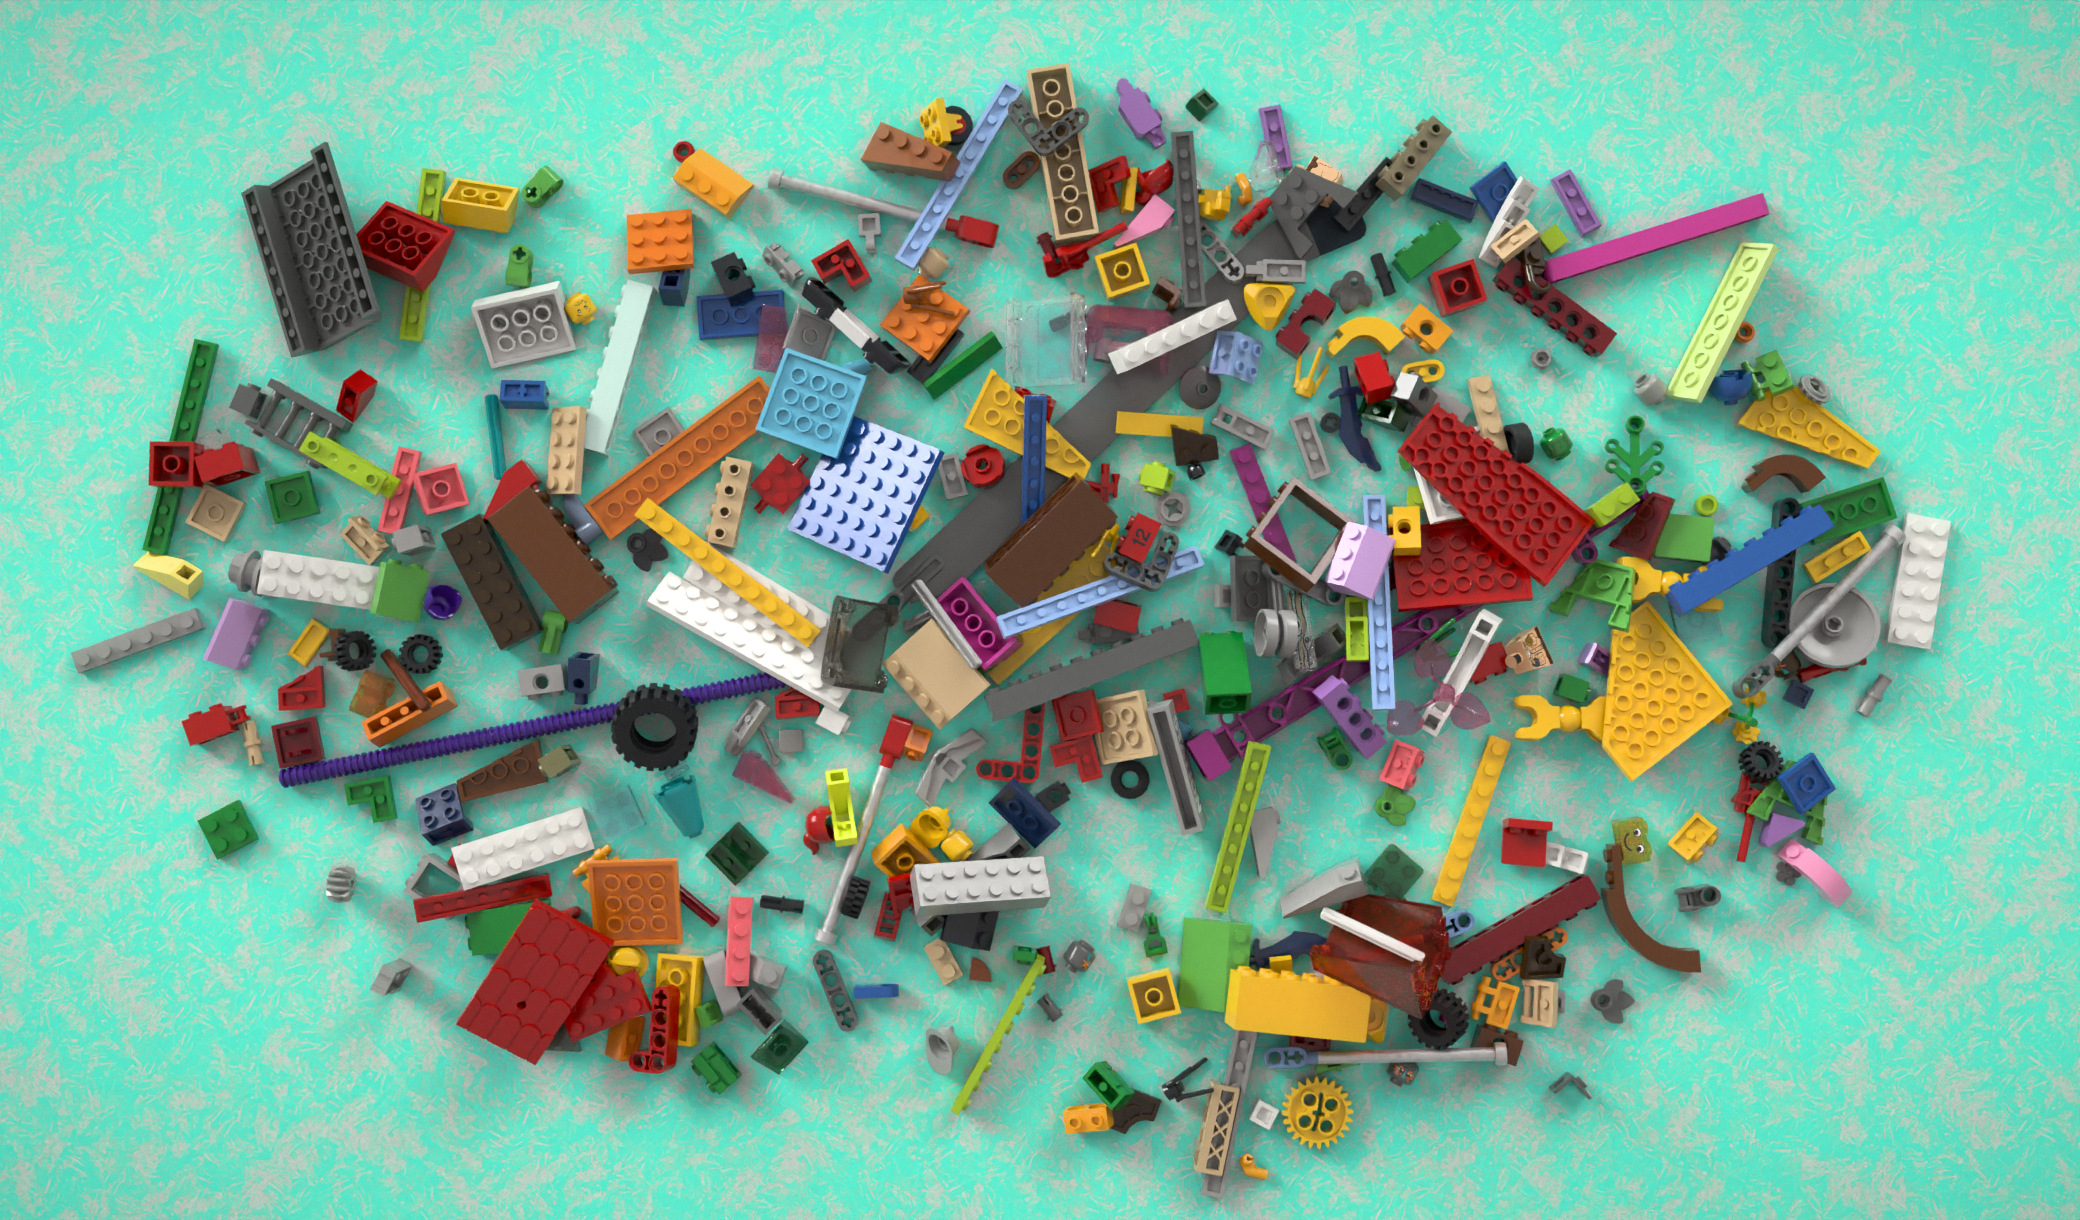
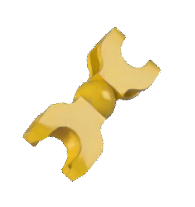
M1620 557L1617 559V564L1632 567L1636 572L1632 604L1641 602L1647 596L1660 594L1665 597V594L1671 591L1669 586L1679 580L1682 584L1689 580L1687 576L1690 574L1684 573L1680 576L1673 571L1662 573L1660 570L1653 569L1649 562L1643 558ZM1704 565L1698 569L1702 573L1708 568ZM1713 597L1694 608V610L1718 613L1723 611L1724 603L1721 599Z
M1540 695L1518 696L1514 698V706L1517 709L1527 710L1532 715L1533 721L1530 727L1520 728L1515 731V739L1519 741H1537L1545 737L1549 731L1560 729L1568 733L1576 730L1582 731L1595 742H1602L1606 696H1600L1591 701L1586 707L1578 709L1570 705L1552 706Z

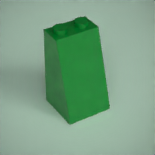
M1228 631L1217 634L1213 632L1199 634L1198 651L1205 715L1249 713L1252 689L1243 632Z
M551 899L540 900L552 907ZM534 901L467 913V916H465V926L469 929L470 933L468 948L472 951V956L501 953Z

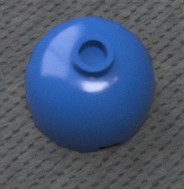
M1725 370L1720 376L1714 377L1708 392L1714 399L1724 401V405L1738 404V400L1745 398L1751 390L1752 371L1745 374L1747 370Z

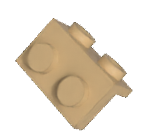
M362 516L350 517L348 519L349 524L339 535L368 565H374L390 546L385 542V537L370 526L371 524L366 518Z

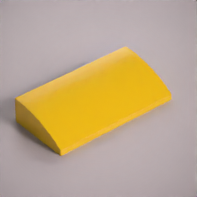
M658 953L655 988L674 984L680 990L678 1045L687 1047L698 1045L700 1021L695 1008L700 1006L702 1002L705 967L703 958L705 956ZM664 1014V1015H663V1018H664V1020L666 1021L667 1018H666V1015ZM662 1036L663 1043H665L664 1036Z

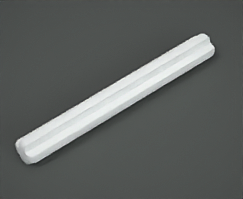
M1324 907L1321 912L1320 918L1418 965L1423 962L1425 953L1328 907Z

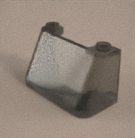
M837 595L831 610L821 667V681L834 687L884 693V688L888 684V676L881 670L888 627H893L899 621V606Z

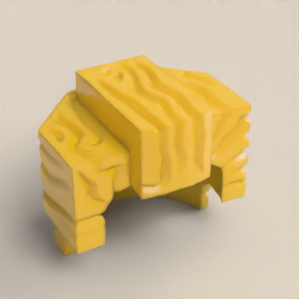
M1226 186L1225 190L1203 189V195L1198 194L1199 216L1211 221H1224L1225 216L1230 211L1231 187Z

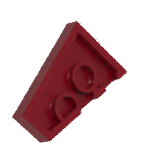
M1652 491L1638 508L1635 516L1628 524L1624 525L1621 533L1608 546L1651 561L1675 499Z

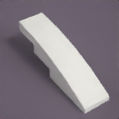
M1521 176L1519 177L1494 220L1480 252V259L1496 268L1502 260L1492 250L1491 245L1525 219L1531 210L1528 208V205L1540 189L1538 186Z

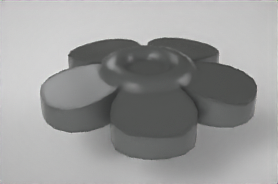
M1779 862L1776 866V869L1781 871L1776 874V879L1780 882L1785 880L1787 885L1795 883L1793 877L1799 878L1801 876L1797 870L1787 863Z

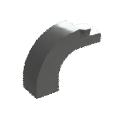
M1336 623L1310 640L1309 643H1306L1309 661L1313 662L1310 667L1308 665L1306 649L1305 660L1307 667L1302 666L1300 668L1298 664L1300 661L1298 649L1291 658H1285L1276 667L1286 682L1291 684L1317 663L1341 649L1346 644V634L1339 624ZM1300 647L1299 650H1300V657H1301V661H1302L1301 647Z

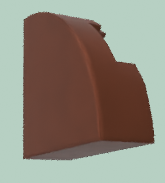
M972 957L969 980L991 982V973L987 965L982 960Z

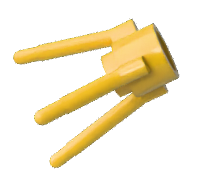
M1322 347L1318 349L1308 378L1302 377L1301 381L1302 355L1297 360L1293 388L1296 389L1295 394L1311 399L1312 394H1316L1317 388L1330 368L1329 365H1326L1317 381L1312 380L1323 351Z
M1117 523L1110 530L1106 529L1100 535L1101 538L1094 548L1091 557L1096 556L1104 542L1109 543L1112 541L1109 554L1114 553L1116 543L1120 537L1117 534L1120 529Z

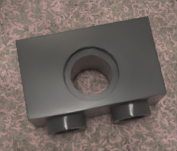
M1401 372L1390 396L1397 403L1411 411V415L1424 418L1433 407L1438 395L1432 390L1431 385L1422 380L1423 377L1415 372H1410V374Z

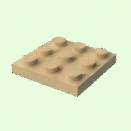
M1144 689L1096 699L1104 732L1095 734L1101 765L1159 754L1147 712L1148 705Z

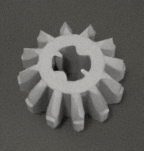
M344 865L331 868L326 885V895L329 901L343 903L351 900L356 882L354 868Z

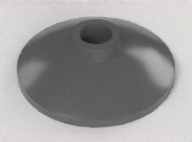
M1205 366L1190 368L1183 374L1179 383V394L1182 401L1193 409L1210 407L1217 401L1221 392V382L1218 375L1210 374V368ZM1204 384L1205 391L1200 392L1199 388Z

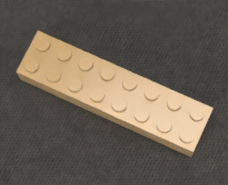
M1069 63L1026 70L1032 113L1046 130L1070 111L1077 108ZM1077 114L1075 115V121L1070 124L1072 130H1075L1073 124L1079 121ZM1063 126L1058 127L1055 131L1056 135L1061 138L1068 134V130ZM1080 131L1048 156L1040 155L1056 246L1086 241L1099 234L1082 132ZM1049 134L1051 139L1048 142H1040V149H1049L1048 144L1054 140L1052 134Z

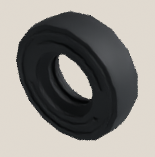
M1127 760L1117 764L1110 777L1111 786L1120 797L1126 799H1136L1143 795L1148 789L1150 782L1146 767L1134 760ZM1127 771H1133L1138 775V784L1133 788H1127L1122 783V775Z

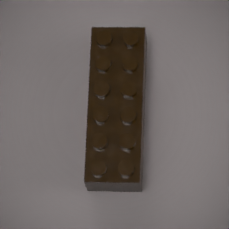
M478 514L441 533V536L501 651H508L543 633L542 622L490 522L483 518L484 515Z

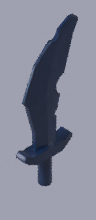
M1340 366L1339 372L1342 388L1334 390L1328 396L1330 400L1340 397L1341 417L1338 434L1349 454L1360 463H1366L1367 467L1371 470L1378 472L1381 470V466L1374 455L1368 438L1363 437L1361 434V427L1363 425L1360 417L1357 415L1356 395L1363 396L1364 394L1361 387L1350 386L1348 367Z
M1293 931L1291 935L1274 945L1262 949L1259 947L1260 939L1255 938L1252 948L1254 955L1250 956L1249 966L1257 964L1258 969L1266 968L1265 965L1269 964V957L1291 955L1292 959H1297L1301 954H1307L1311 958L1345 959L1346 953L1340 947L1333 946L1330 940L1317 933Z

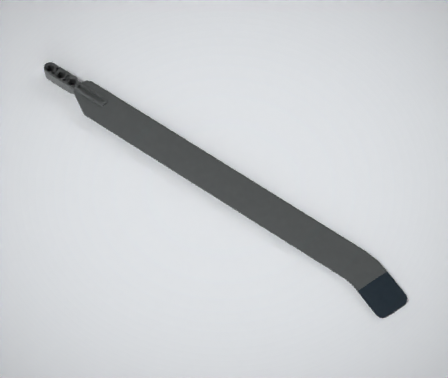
M1333 200L1329 207L1319 205L1299 228L1315 243L1303 259L1297 256L1281 224L1276 219L1261 230L1234 256L1244 268V277L1240 283H1229L1217 271L1205 283L1206 307L1184 308L1183 303L1151 334L1227 299L1237 320L1128 371L1117 374L1114 368L1052 427L1091 463L1120 435V433H1116L1117 411L1144 413L1187 370L1192 368L1214 347L1217 331L1233 330L1250 314L1244 299V288L1247 284L1260 282L1256 281V277H1245L1246 265H1256L1257 261H1262L1263 259L1304 260L1308 262L1361 239L1366 232V224L1363 217L1359 219L1348 233H1344L1331 220V217L1341 206L1335 200ZM1229 263L1227 267L1231 271L1230 276L1235 275L1238 277L1239 270L1234 271ZM1023 456L1017 458L1004 471L1005 474L1001 480L986 487L895 573L892 579L895 589L887 594L854 625L852 629L854 639L859 642L869 641L906 604L921 601L911 588V584L914 581L921 579L934 597L941 596L962 576L967 579L1021 526ZM1046 467L1044 503L1069 479ZM898 597L900 599L899 607L891 608L889 606L890 598ZM878 611L884 614V620L881 623L873 621V615ZM861 626H865L868 629V635L865 638L857 636V630Z

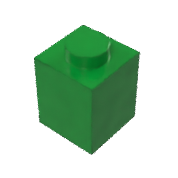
M1559 674L1553 695L1576 703H1583L1589 697L1591 689L1588 687L1590 682L1568 674Z

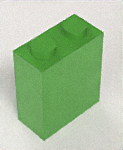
M1669 514L1654 551V558L1708 564L1710 562L1715 518Z
M388 559V563L381 561L370 613L419 623L430 571L423 570L424 565L410 563V566L406 567L401 566L402 561Z

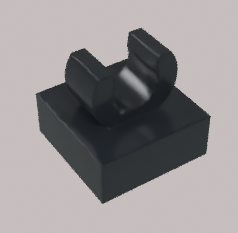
M1225 530L1214 548L1225 555L1234 556L1237 555L1235 550L1238 546L1244 548V544L1241 542L1243 539L1239 535Z

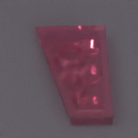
M762 304L752 369L777 372L785 351L782 349L789 330L785 308Z

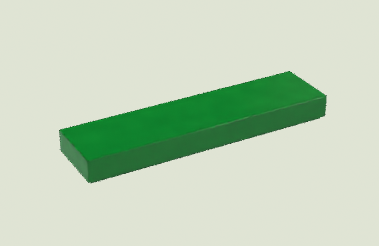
M991 331L926 380L923 385L935 400L1003 347Z

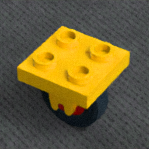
M936 98L920 113V125L924 130L923 140L941 148H944L947 144L952 146L963 144L973 131V122L966 110L958 106L945 107L944 98Z

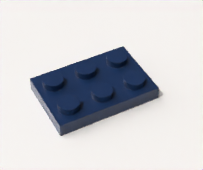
M1015 778L989 802L1034 848L1038 847L1061 825Z

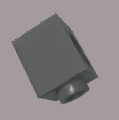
M248 383L247 387L239 384L229 408L257 419L267 395L260 392V387Z

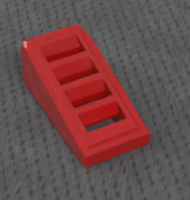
M885 892L873 937L895 942L901 916L894 919L893 915L884 913L885 909L892 911V906L886 904L887 901H891L890 894ZM882 919L895 921V925L882 922ZM880 927L893 930V933L880 931Z

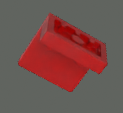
M1515 818L1504 819L1501 863L1545 867L1547 832L1552 831L1553 822Z

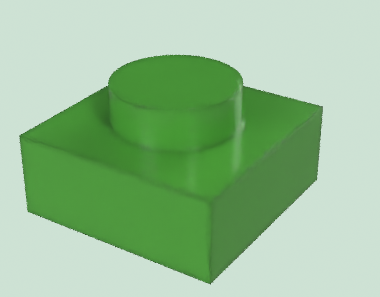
M716 999L695 1008L702 1029L723 1020Z

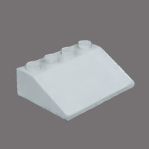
M560 281L474 301L471 309L491 368L577 349L570 317L564 308L567 303Z

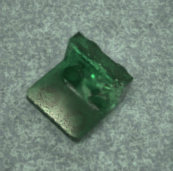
M1389 844L1364 873V876L1368 879L1366 883L1375 891L1379 888L1385 894L1383 898L1392 906L1395 903L1402 906L1406 901L1403 896L1421 877L1424 871L1395 844Z

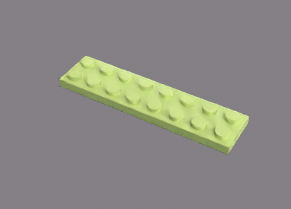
M1741 242L1667 388L1665 396L1675 400L1702 403L1779 250L1776 245Z

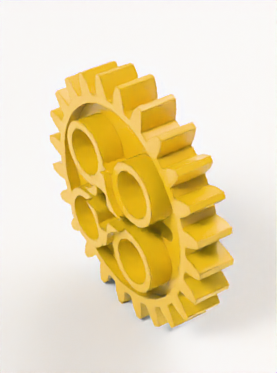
M1314 1075L1313 1081H1310L1306 1076L1304 1084L1297 1080L1299 1087L1296 1089L1290 1086L1293 1093L1292 1095L1285 1093L1289 1101L1282 1102V1105L1287 1108L1281 1111L1282 1115L1287 1116L1282 1121L1284 1124H1290L1286 1128L1287 1132L1294 1131L1292 1138L1295 1140L1300 1136L1299 1143L1303 1145L1307 1141L1309 1148L1313 1146V1143H1316V1146L1320 1149L1323 1142L1329 1147L1330 1140L1337 1144L1336 1136L1339 1135L1344 1138L1342 1130H1350L1346 1122H1353L1348 1114L1354 1113V1111L1347 1107L1352 1104V1101L1345 1099L1349 1094L1346 1091L1341 1092L1343 1088L1341 1084L1334 1087V1079L1327 1083L1326 1076H1323L1321 1081H1319L1316 1075ZM1323 1093V1096L1319 1103V1094ZM1313 1094L1314 1100L1311 1103H1305V1095ZM1328 1099H1335V1106L1326 1108V1101ZM1319 1103V1108L1322 1111V1113H1317L1316 1128L1314 1131H1312L1311 1129L1315 1121V1115L1313 1113V1110L1317 1111ZM1303 1115L1309 1116V1122L1305 1125L1299 1124V1119ZM1323 1121H1330L1331 1125L1328 1129H1320Z

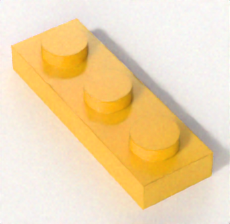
M1856 531L1802 564L1811 581L1817 583L1870 551L1871 547L1861 531Z

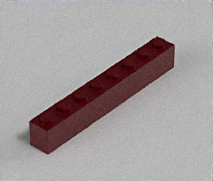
M1581 874L1433 957L1431 960L1443 981L1448 985H1456L1463 981V976L1481 971L1483 969L1482 966L1486 963H1495L1502 958V954L1506 952L1512 953L1520 949V944L1525 942V936H1540L1539 934L1545 930L1552 931L1559 926V922L1575 918L1580 910H1588L1597 905L1596 901L1600 900L1601 897L1590 877Z

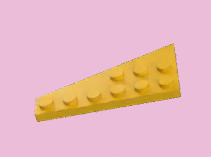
M991 368L963 428L1023 456L1024 399ZM1046 421L1045 467L1067 478H1070L1077 472L1085 479L1091 463Z

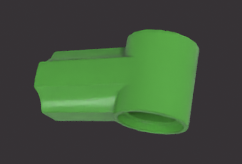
M548 609L545 611L542 620L543 633L538 651L558 655L563 633L566 632L569 624L561 612Z

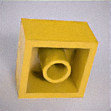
M1136 243L1095 256L1094 263L1108 302L1149 289L1150 281Z
M1169 967L1126 978L1138 1024L1181 1013Z

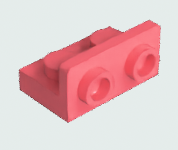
M1395 739L1379 780L1409 791L1415 785L1417 778L1415 774L1418 767L1420 768L1424 762V751Z

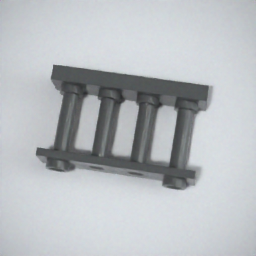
M271 378L267 386L273 389L272 394L274 395L257 423L246 420L244 424L251 427L250 432L260 437L264 434L307 459L306 464L315 469L319 467L327 469L328 467L300 452L299 448L310 431L313 432L318 421H322L323 418L330 422L328 424L330 427L325 437L331 440L341 429L350 431L353 424L283 383ZM287 397L292 400V407L276 434L265 429V426L281 399L284 400ZM305 407L311 411L309 414L311 417L293 445L283 438L299 411Z

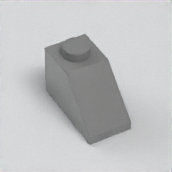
M750 952L749 979L778 990L788 965Z

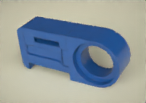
M899 984L855 985L854 987L855 999L899 996Z

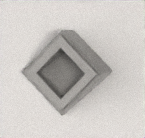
M803 729L779 730L780 752L803 751Z

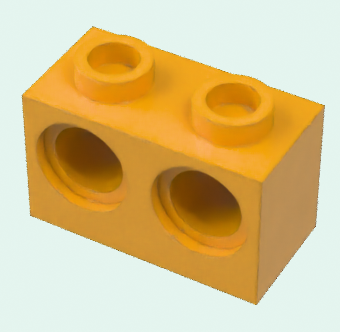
M1104 1102L1068 1106L1063 1111L1066 1134L1109 1130L1114 1124L1113 1113Z

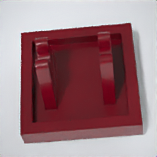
M317 716L271 726L280 769L325 759Z

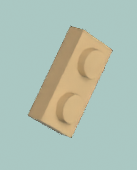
M1525 219L1491 245V248L1504 263H1507L1538 239L1540 234Z
M940 937L923 947L944 986L964 975L947 942L940 940Z

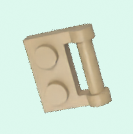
M1522 979L1524 996L1523 1015H1520V1022L1550 1028L1557 1027L1559 983L1539 979ZM1534 987V1007L1532 1016V994Z

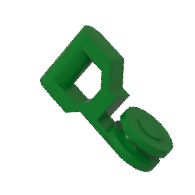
M1153 912L1150 913V917H1148V914H1145L1148 931H1151L1152 926L1154 930L1157 929L1155 932L1148 933L1147 939L1143 942L1146 958L1168 953L1165 938L1160 936L1157 917L1154 916ZM1158 939L1161 941V946L1149 948L1148 944L1151 940Z

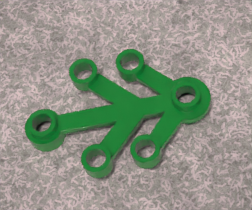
M1634 415L1627 420L1625 425L1627 432L1630 433V455L1620 446L1616 439H1609L1605 444V450L1608 453H1615L1630 468V475L1620 467L1619 461L1616 459H1609L1605 465V470L1611 474L1615 473L1624 483L1628 482L1630 487L1631 485H1636L1638 490L1633 489V491L1640 497L1646 491V483L1652 477L1658 476L1663 472L1664 464L1660 461L1652 462L1649 470L1641 476L1640 467L1654 455H1660L1664 445L1660 441H1653L1649 449L1640 455L1639 433L1642 432L1645 422L1640 416ZM1630 425H1636L1638 429H1633ZM1609 444H1614L1616 448H1610ZM1653 446H1658L1660 450H1654ZM1609 464H1614L1616 468H1610ZM1653 466H1658L1660 470L1656 471Z

